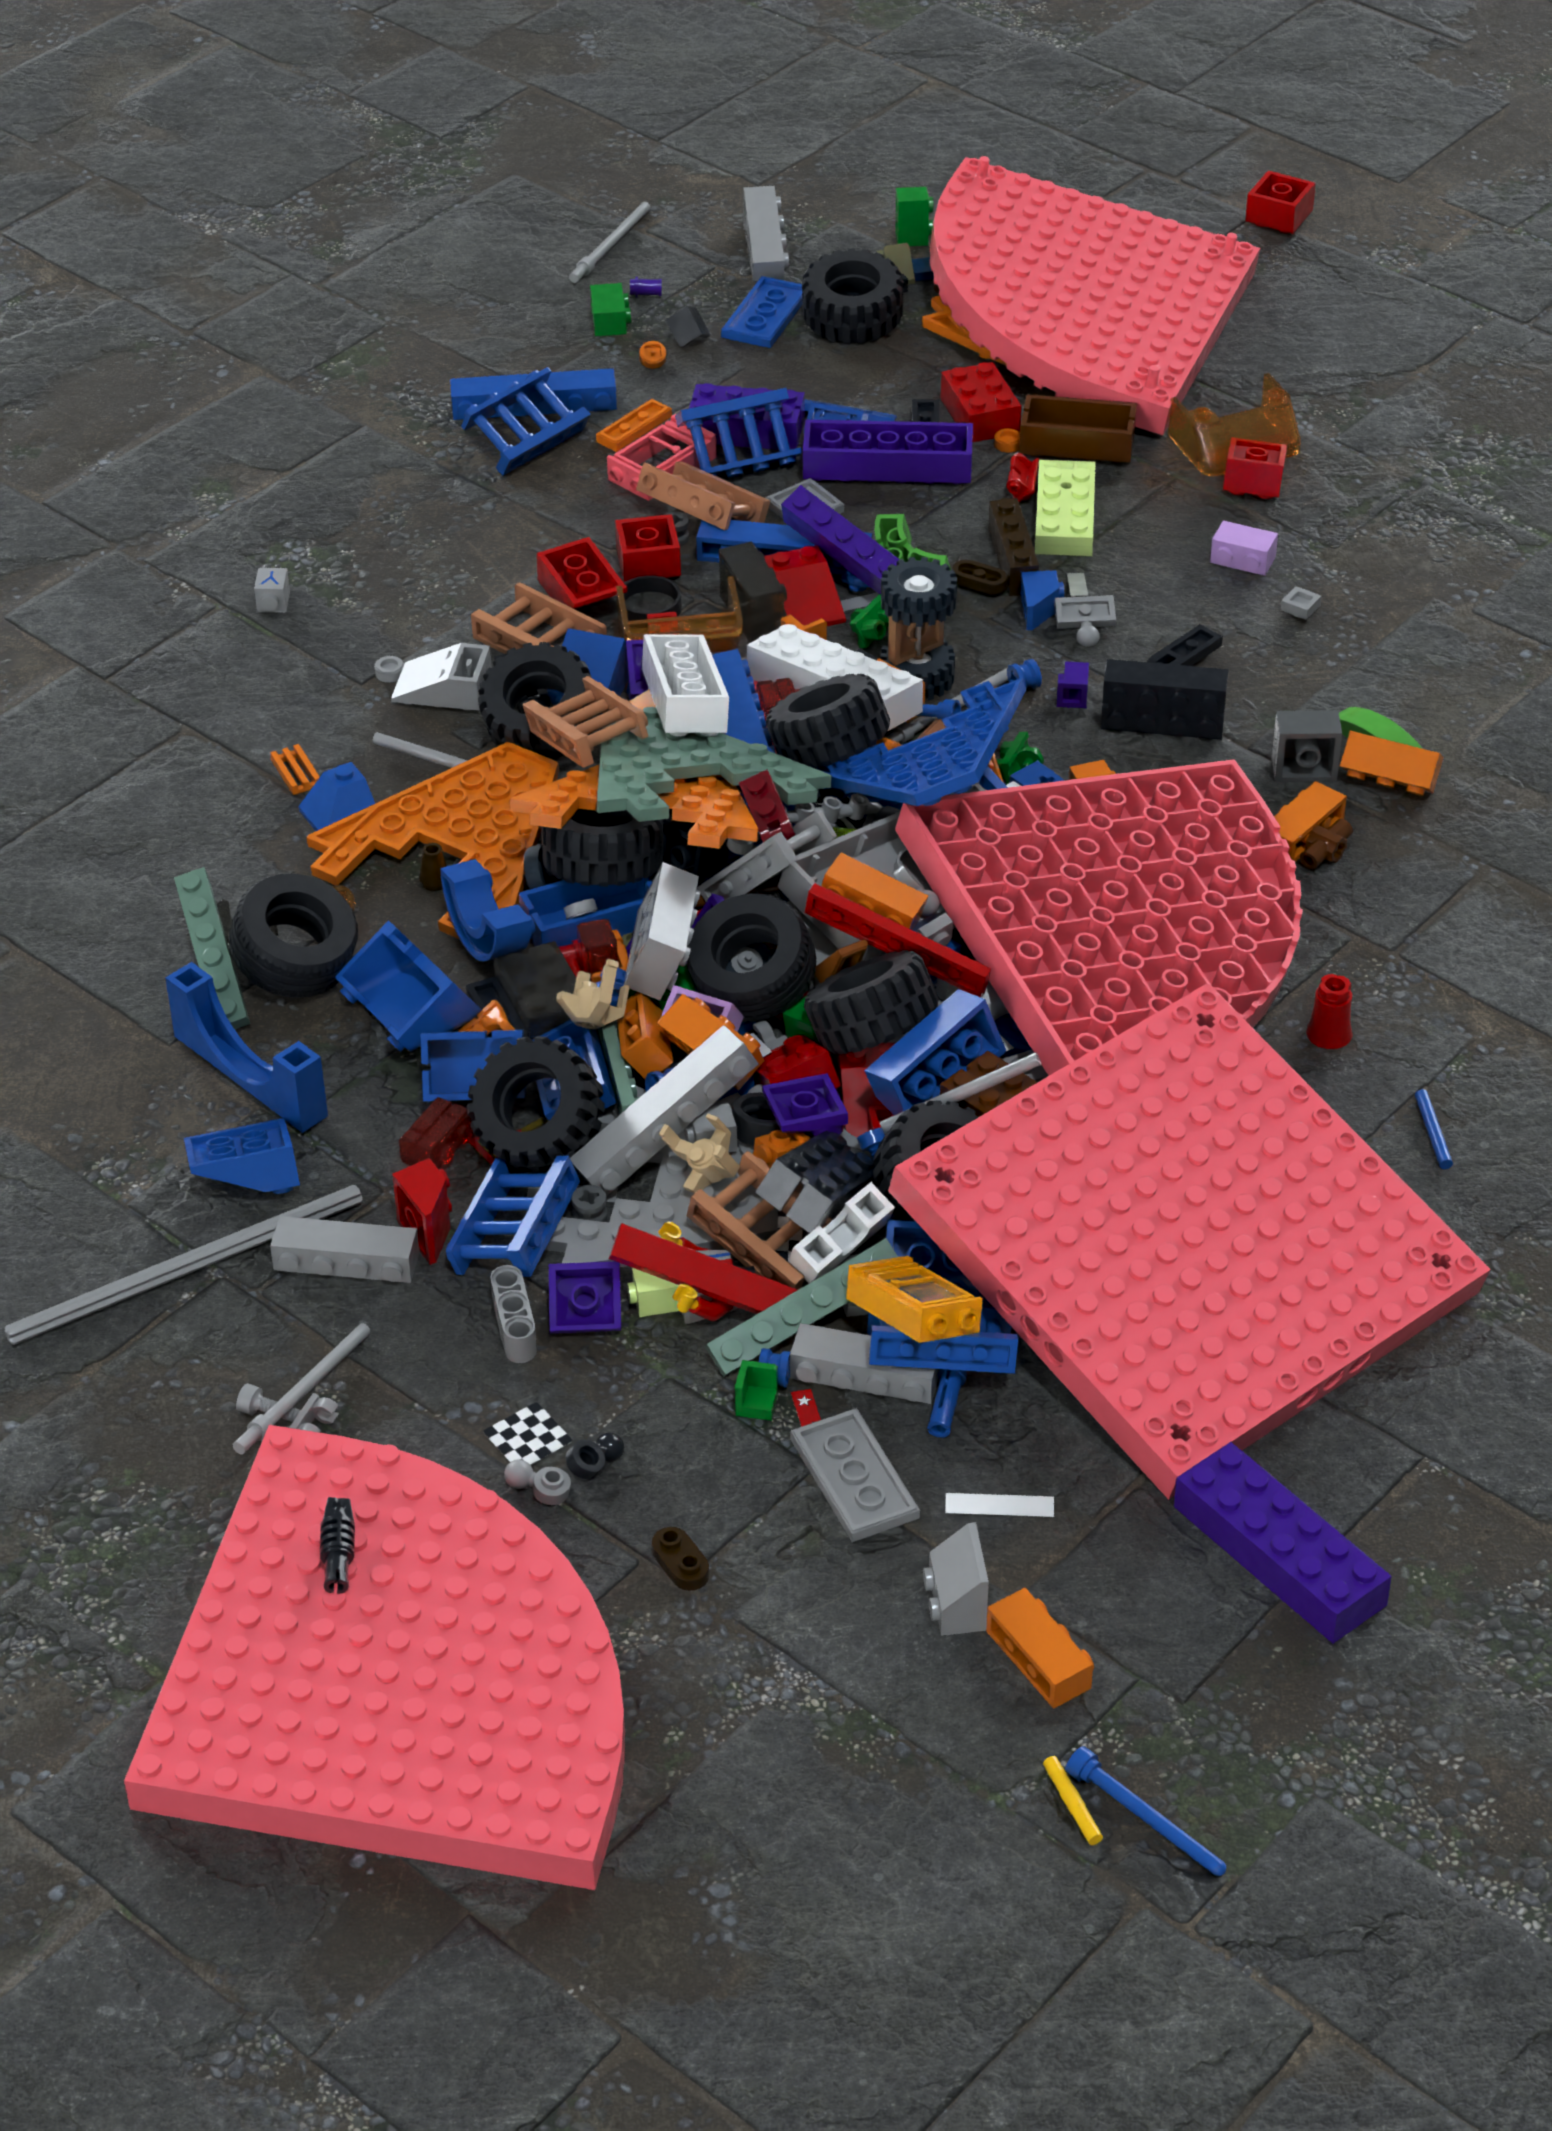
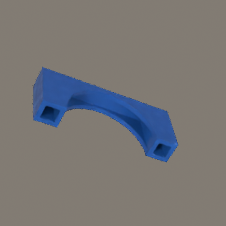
M190 962L165 977L174 1036L284 1118L300 1132H305L328 1117L322 1062L318 1054L298 1041L274 1056L273 1066L266 1063L244 1043L231 1025L218 999L212 976Z

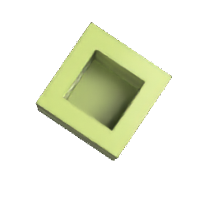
M632 1268L633 1282L627 1283L629 1303H636L639 1317L679 1311L677 1308L679 1301L672 1298L679 1285Z

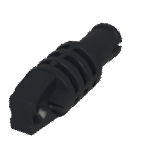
M328 1497L324 1517L320 1525V1559L325 1564L324 1589L329 1593H333L334 1583H337V1594L346 1592L349 1588L348 1565L354 1558L355 1523L350 1499Z

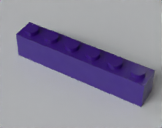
M800 485L781 503L784 522L812 544L818 545L820 550L878 594H881L882 573L884 570L888 571L890 564L897 566V561L900 559Z

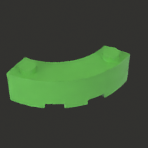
M877 514L875 520L876 541L897 558L908 562L910 557H915L916 561H921V557H927L929 562L936 559L940 561V566L945 563L949 565L947 555L931 554L918 548L914 549L911 546L912 537L904 514Z

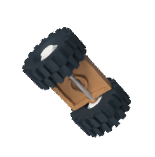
M910 557L908 562H904L903 559L898 560L897 566L890 564L888 571L884 570L882 573L881 608L885 610V615L889 617V638L887 646H883L881 649L880 659L903 671L909 672L915 677L923 679L925 682V697L929 701L934 699L935 694L939 697L943 696L944 690L949 691L952 684H954L955 653H953V647L951 645L948 646V641L944 639V621L946 620V615L951 617L953 609H956L957 577H955L956 573L954 570H950V566L946 563L940 566L939 560L934 559L932 562H929L927 557H921V561H916L915 557Z

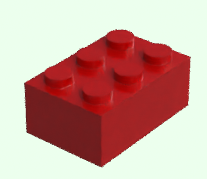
M983 362L963 368L956 367L952 370L941 372V400L955 423H973L972 443L994 439L996 432L1002 429H1014L1020 432L1021 404L993 362Z

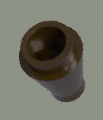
M429 843L423 847L419 880L424 888L430 891H440L443 889L440 868L447 866L442 853V847L437 843Z

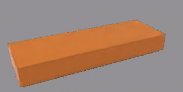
M650 399L596 434V442L618 452L671 418L672 408L654 399Z

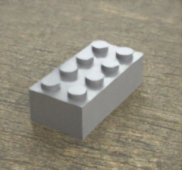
M662 862L637 912L624 985H628L629 989L657 1000H661L666 989L672 990L678 976L676 970L679 965L685 966L691 952V948L688 947L694 933V929L691 927L698 911L694 908L701 894V891L697 890L699 876Z

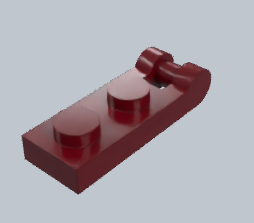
M768 769L739 782L763 842L779 832H782L787 840L796 835Z

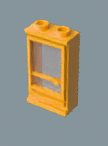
M902 1256L849 1265L846 1299L915 1341L922 1343L980 1332L983 1298L974 1297V1295L922 1265L918 1266V1263L913 1262L912 1257Z

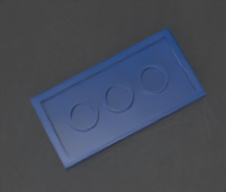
M761 276L721 329V338L771 348L803 305L802 284Z

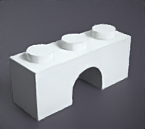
M870 1182L845 1203L842 1211L827 1226L822 1228L819 1225L793 1247L789 1258L790 1264L805 1276L804 1278L808 1283H811L833 1270L886 1225L895 1207Z

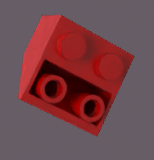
M804 1035L789 1037L783 1042L784 1045L771 1050V1053L763 1057L765 1061L754 1072V1081L757 1085L774 1084L828 1073L835 1089L841 1086L828 1050Z

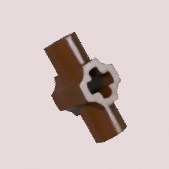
M1338 819L1328 829L1316 825L1306 840L1305 850L1300 854L1301 863L1309 869H1315L1325 859L1334 863L1338 862L1347 848V838L1353 833L1351 824L1344 819Z

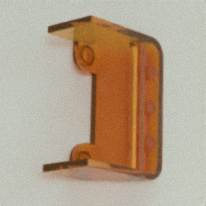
M1269 373L1264 374L1261 407L1218 417L1209 408L1198 407L1195 410L1188 411L1176 397L1170 400L1172 406L1169 417L1168 436L1204 475L1219 476L1225 474L1231 437L1287 445L1285 458L1295 456L1300 452L1301 437L1291 397Z
M728 576V612L628 621L622 586H616L618 627L620 638H625V641L643 640L644 634L704 635L710 652L729 651L736 648L740 643L743 633V619L734 576Z

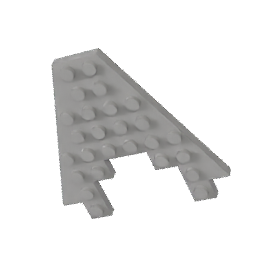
M636 1086L637 1097H641L646 1090ZM616 1103L605 1108L603 1115H598V1120L602 1122L600 1131L619 1116ZM683 1130L678 1134V1136L680 1139L686 1141L685 1133ZM737 1139V1151L728 1153L740 1165L742 1155L747 1151L753 1154L754 1146ZM665 1145L647 1161L661 1163L650 1202L616 1198L609 1222L562 1217L545 1250L565 1252L562 1263L613 1261L608 1258L621 1223L661 1237L658 1231L665 1222L675 1223L681 1230V1237L686 1238L699 1247L710 1250L725 1248L686 1216L691 1196L695 1193L685 1190L683 1185L693 1169L687 1161L678 1157L668 1145ZM737 1172L733 1178H724L719 1182L712 1183L704 1188L703 1191L710 1197H715L740 1175ZM800 1182L796 1191L801 1193L805 1185ZM750 1185L727 1204L724 1209L735 1218L741 1219L761 1202L763 1198L755 1193L757 1189ZM774 1208L749 1230L761 1240L766 1241L778 1231V1209ZM620 1263V1267H625V1266H627V1265H624V1264H621V1263Z

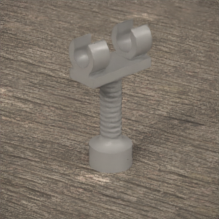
M246 1383L237 1397L236 1409L249 1415H254L258 1410L266 1413L277 1401L264 1397L262 1388ZM313 1393L302 1410L292 1407L282 1419L293 1422L289 1428L320 1433L321 1430L316 1425L311 1424L312 1421L316 1418L324 1424H332L339 1415V1413L334 1412L339 1405L330 1398H319V1395Z

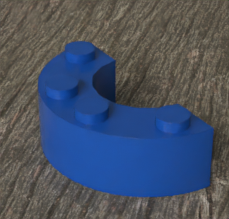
M476 859L440 868L442 888L449 916L460 941L469 954L476 960L484 962L525 950L529 944L531 934L535 933L534 920L518 904L502 909L498 908L491 889L493 886L492 876L487 869H484Z

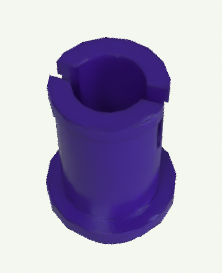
M635 276V279H630V295H635V298H638V295L661 296L662 279H638V276Z

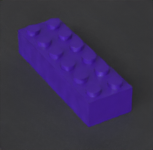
M806 419L803 442V479L811 478L814 481L840 480L844 482L861 480L869 482L895 481L898 483L924 482L928 484L935 482L971 483L973 423Z
M1229 1442L1176 1478L1174 1508L1332 1644L1388 1605L1392 1576L1232 1442Z

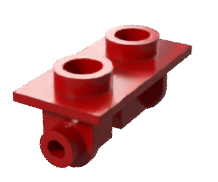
M1017 453L1011 457V471L1009 472L1006 487L1013 495V499L1018 498L1020 502L1021 500H1028L1035 492L1039 458L1037 457L1031 462L1022 453Z

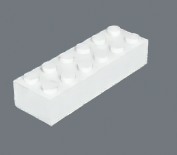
M782 625L777 630L747 644V661L753 680L786 694L795 693L805 686H810L818 681H825L835 676L841 677L846 674L857 675L860 673L868 675L876 681L890 718L889 730L923 712V679L915 677L907 671L893 668L885 662L876 661L864 656L861 652H854L844 648L839 643H832L822 639L817 634L800 630L795 625Z
M644 634L642 670L665 733L673 736H685L688 733L716 736L719 733H727L729 696L704 635Z

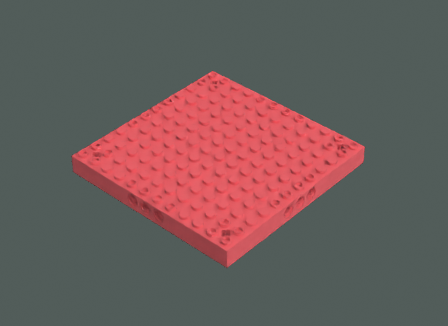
M1209 983L1204 984L898 1164L894 1168L888 1189L890 1194L1168 1500L1175 1496L1176 1478L1229 1442H1232L1240 1450H1244L1478 1294L1491 1270Z

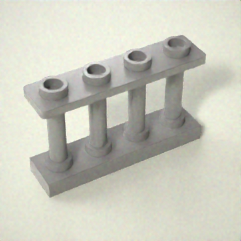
M818 810L793 827L796 833L794 837L787 840L782 832L777 833L699 885L697 889L701 891L705 902H707L712 893L723 896L724 900L731 897L747 894L756 887H762L780 875L783 869L797 861L796 855L835 839L837 835L823 812Z

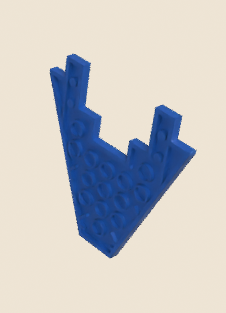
M1023 679L1014 680L997 688H994L990 681H986L961 691L962 699L968 709L942 719L945 729L889 751L884 743H880L865 749L864 752L858 755L848 757L849 759L838 761L826 767H817V770L830 774L831 787L842 789L845 794L855 792L914 806H931L940 802L941 797L948 794L967 792L972 788V785L979 783L1002 736L1009 730L1008 725L1026 692Z

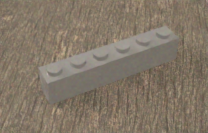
M723 1025L570 1158L573 1166L589 1185L602 1188L607 1197L667 1145L659 1135L664 1124L669 1125L678 1135L759 1063L745 1044Z

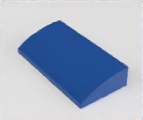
M570 1019L541 1035L551 1041L558 1040L564 1043L594 1070L597 1075L596 1080L602 1085L604 1094L599 1099L605 1103V1108L617 1103L595 1029L579 1027ZM543 1078L536 1080L545 1117L547 1120H550L559 1107L561 1088L558 1080Z

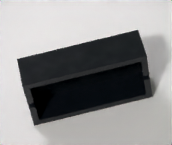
M1107 659L1103 683L1101 729L1222 740L1229 669Z
M826 1130L777 1158L755 1193L781 1211L800 1182L804 1184L803 1190L786 1216L810 1234L819 1225L824 1227L834 1220L842 1211L846 1202L870 1182H875L873 1174L875 1166L873 1160L866 1154L861 1152L854 1154L850 1151L851 1147L847 1145V1141L841 1135Z

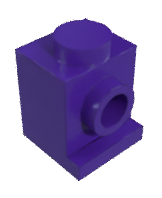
M1065 661L1064 673H1058L1057 707L1087 708L1088 662Z

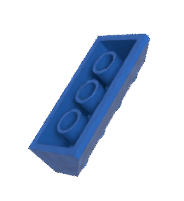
M958 989L864 1071L875 1096L893 1115L910 1109L913 1105L939 1096L940 1084L961 1069L967 1072L966 1065L986 1051H990L997 1057H1000L1006 1052V1048L986 999Z

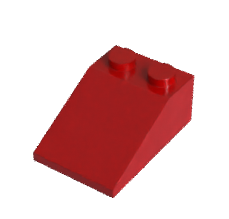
M590 537L537 553V577L539 583L551 598L575 609L627 592L626 585Z
M818 545L805 546L801 549L776 552L772 555L763 556V585L781 618L791 614L803 626L821 618L827 622V626L846 623V616L827 560Z
M897 1042L880 1043L878 1046L865 1048L859 1052L838 1054V1079L841 1084L839 1087L840 1097L848 1112V1124L844 1125V1128L854 1137L872 1130L868 1116V1106L883 1105L875 1096L864 1070ZM890 1117L878 1118V1121H883Z

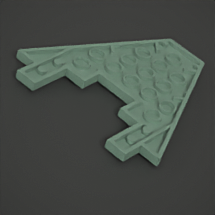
M646 707L643 711L648 719V726H646L647 738L642 740L632 732L627 731L601 743L596 812L606 813L627 810L638 822L669 819V806L657 794L674 792V779L721 775L732 786L739 785V782L766 769L771 774L780 798L787 805L817 802V789L831 788V775L770 752L764 744H750L724 733H719L716 736H704L700 733L673 736L665 733L656 707ZM616 722L611 723V724H609V725L603 727L602 729H604V728H606V727H608V726H610V725H612V724H615Z

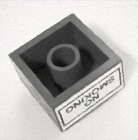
M1338 710L1276 711L1272 750L1275 782H1337L1342 741V729Z

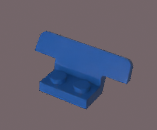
M805 399V411H808L807 419L896 421L897 416L893 414Z

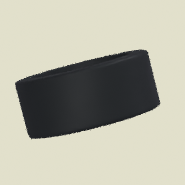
M762 1092L739 1096L733 1102L732 1114L737 1126V1139L741 1142L754 1146L756 1137L769 1134L775 1130H781Z

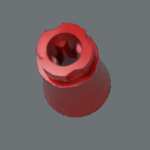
M1325 975L1321 978L1320 985L1316 989L1314 1007L1306 1029V1035L1310 1042L1318 1047L1338 1049L1346 1046L1352 1040L1351 982L1345 976Z

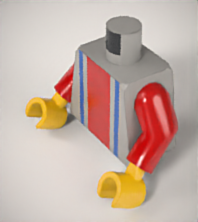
M665 1222L658 1231L661 1236L660 1238L733 1265L730 1252L727 1250H710L695 1245L686 1238L681 1237L680 1228L673 1222ZM754 1266L742 1267V1269L756 1274ZM680 1284L672 1296L674 1300L679 1301L677 1308L682 1312L685 1324L704 1319L714 1322L728 1312L735 1311L738 1308L698 1293L687 1284Z

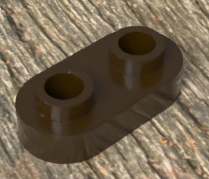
M960 560L952 566V570L956 573L957 584L961 587H968L988 595H997L1007 588V573L1002 569L973 560Z
M665 1527L654 1534L652 1538L653 1556L678 1588L693 1591L706 1585L709 1580L708 1560L684 1530L677 1527Z

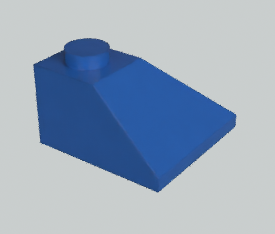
M352 762L323 772L299 805V811L313 829L318 831L376 803L365 777Z

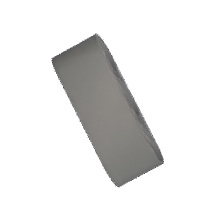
M502 1265L492 1271L490 1278L492 1302L507 1359L515 1363H526L531 1361L537 1354L535 1323L520 1269L512 1265Z

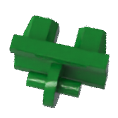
M881 594L864 609H856L850 616L851 630L856 632L858 636L857 644L859 648H867L874 640H881L886 635L889 617L885 615V610L881 608Z
M1019 732L1014 741L1003 742L1000 747L1001 759H997L1002 779L1006 780L1007 784L1010 782L1011 774L1037 760L1042 764L1044 763V757L1037 747H1029L1028 732Z

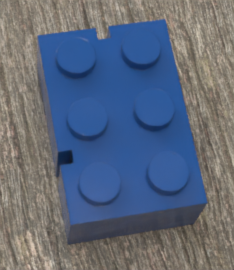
M524 1029L492 1031V1037H487V1031L421 1033V1064L431 1063V1070L422 1071L423 1101L472 1100L468 1097L469 1087L476 1085L477 1080L473 1076L477 1069L483 1070L487 1065L484 1059L490 1053L496 1056L501 1052L499 1047L507 1042L516 1045V1040L524 1037ZM526 1087L521 1090L516 1098L526 1097Z

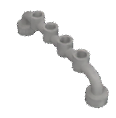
M857 793L851 795L848 804L843 805L835 797H826L823 800L822 806L815 808L813 803L796 804L794 810L787 811L785 807L791 823L796 825L814 812L821 810L829 823H835L837 818L841 817L862 820L864 815H867L863 827L869 825L875 815L883 808L881 804L870 802L866 796ZM728 838L727 847L736 854L745 855L751 851L754 842Z

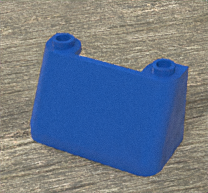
M389 920L335 976L343 985L340 992L352 1004L357 1000L360 1001L391 1033L387 1040L400 1052L404 1048L411 1052L421 1047V1033L452 1032L466 1025L473 1018H477V1014L482 1011L472 999Z

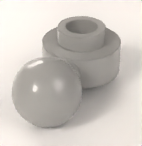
M904 864L893 872L896 880L928 895L922 916H931L936 913L940 905L936 893L924 890L921 882Z
M521 1459L511 1461L505 1468L504 1478L510 1487L515 1489H523L527 1486L533 1487L534 1497L543 1504L558 1505L563 1503L569 1496L571 1480L569 1475L560 1468L545 1467L536 1473L533 1472L532 1466L527 1461Z

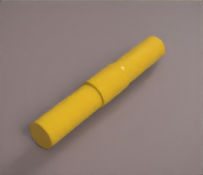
M1056 1756L1048 1757L1044 1760L1043 1766L1060 1793V1797L1070 1814L1074 1817L1089 1845L1100 1843L1103 1835L1086 1808V1804L1076 1787L1072 1784Z

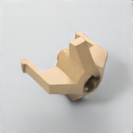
M611 959L606 960L600 987H597L596 983L589 981V973L579 971L573 994L564 991L557 993L556 1001L575 1025L586 1029H598L624 1017L629 992L628 985L620 987L617 1007L610 1005L619 962Z
M707 1114L706 1118L716 1130L710 1139L704 1138L695 1143H690L680 1139L669 1125L664 1124L659 1133L662 1140L678 1157L687 1161L693 1169L683 1185L685 1190L696 1193L699 1189L703 1190L712 1183L719 1182L724 1178H733L740 1167L728 1153L731 1131L718 1117Z

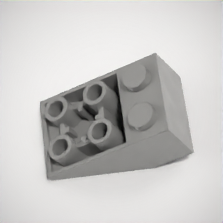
M459 643L405 662L391 697V702L479 711V685L484 681L483 675L489 667L492 668L490 646Z

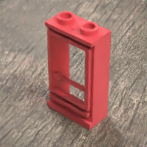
M677 414L672 415L671 420L665 422L664 425L662 424L615 453L614 456H607L608 480L647 501L653 499L636 490L642 469L640 464L667 448L675 455L656 466L657 468L673 474L675 463L683 461L700 469L690 429H687L686 425L677 427L675 419ZM701 427L711 462L717 458L716 434ZM679 440L689 446L680 450V446H672L671 444Z

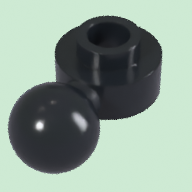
M610 1432L602 1434L596 1443L588 1439L578 1440L567 1451L566 1464L576 1476L590 1479L603 1468L605 1461L613 1462L622 1456L624 1442L619 1435Z

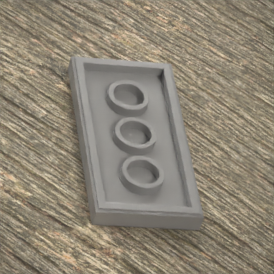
M857 1408L790 1431V1440L851 1542L920 1519V1509Z

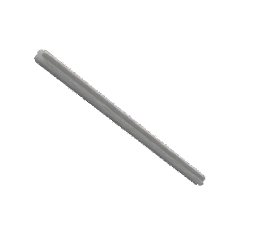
M351 1185L8 1324L4 1328L6 1337L12 1345H16L272 1240L280 1216L322 1220L362 1203L361 1191L356 1185Z

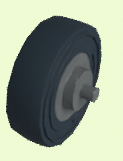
M542 844L527 848L524 855V876L529 889L562 881V879H558L552 873H549L543 865Z

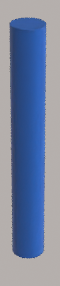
M1418 1090L1415 1093V1099L1441 1169H1449L1452 1167L1453 1161L1430 1097L1426 1090Z

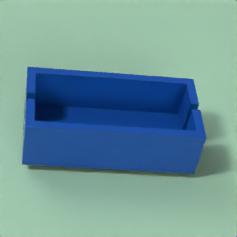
M642 878L640 882H629L621 886L608 885V887H599V885L584 886L581 883L575 882L573 884L563 880L519 892L520 907L534 920L535 933L531 934L530 939H533V944L542 960L554 958L553 948L571 944L572 940L585 938L588 948L608 943L609 930H618L621 937L622 935L632 933L635 928L638 909L652 884V880L649 881V878ZM593 898L598 909L596 912L567 920L564 907L586 899Z

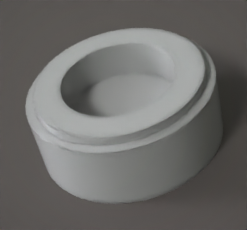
M395 656L380 658L375 663L376 678L387 683L398 681L404 666L403 660Z
M593 898L582 900L563 908L567 920L598 910Z

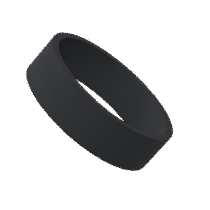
M640 576L630 579L624 583L627 587V592L617 595L618 615L623 621L636 627L648 628L647 614L676 612L678 617L681 613L680 588L673 581L664 577ZM641 592H660L675 600L669 607L654 612L633 610L623 603L628 597Z

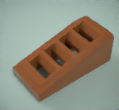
M866 940L855 942L838 949L818 964L815 976L819 982L822 983L829 976L861 962L869 944Z

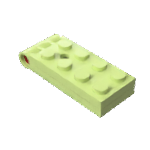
M1039 460L1035 554L1092 556L1095 462Z

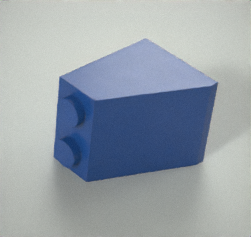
M568 628L562 646L566 647L567 652L571 650L580 656V660L584 661L589 668L592 679L601 682L604 687L614 691L618 696L621 695L628 682L625 638ZM547 689L552 704L557 705L564 693L554 689Z

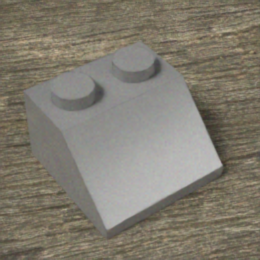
M976 1522L966 1524L931 1550L929 1568H923L925 1590H932L933 1597L929 1598L930 1617L932 1621L938 1620L941 1636L986 1631L989 1581Z

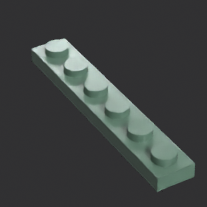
M205 867L174 877L199 968L213 977L218 999L233 1028L238 1029L251 1024Z
M616 1020L598 1028L597 1031L620 1115L640 1097H637L635 1078H632L631 1065L621 1056L618 1022Z
M887 1238L707 1343L705 1348L722 1376L725 1377L740 1368L742 1360L752 1361L759 1357L762 1348L772 1349L796 1335L800 1323L812 1325L850 1303L851 1301L846 1299L849 1265L896 1258L898 1256Z

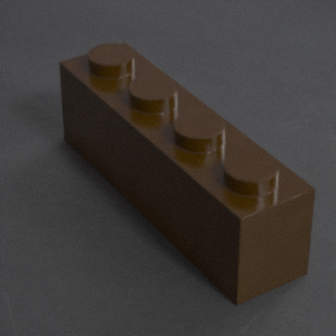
M1003 498L989 501L990 536L1000 568L1007 573L1009 596L1021 595V572L1039 571V563L1018 498Z

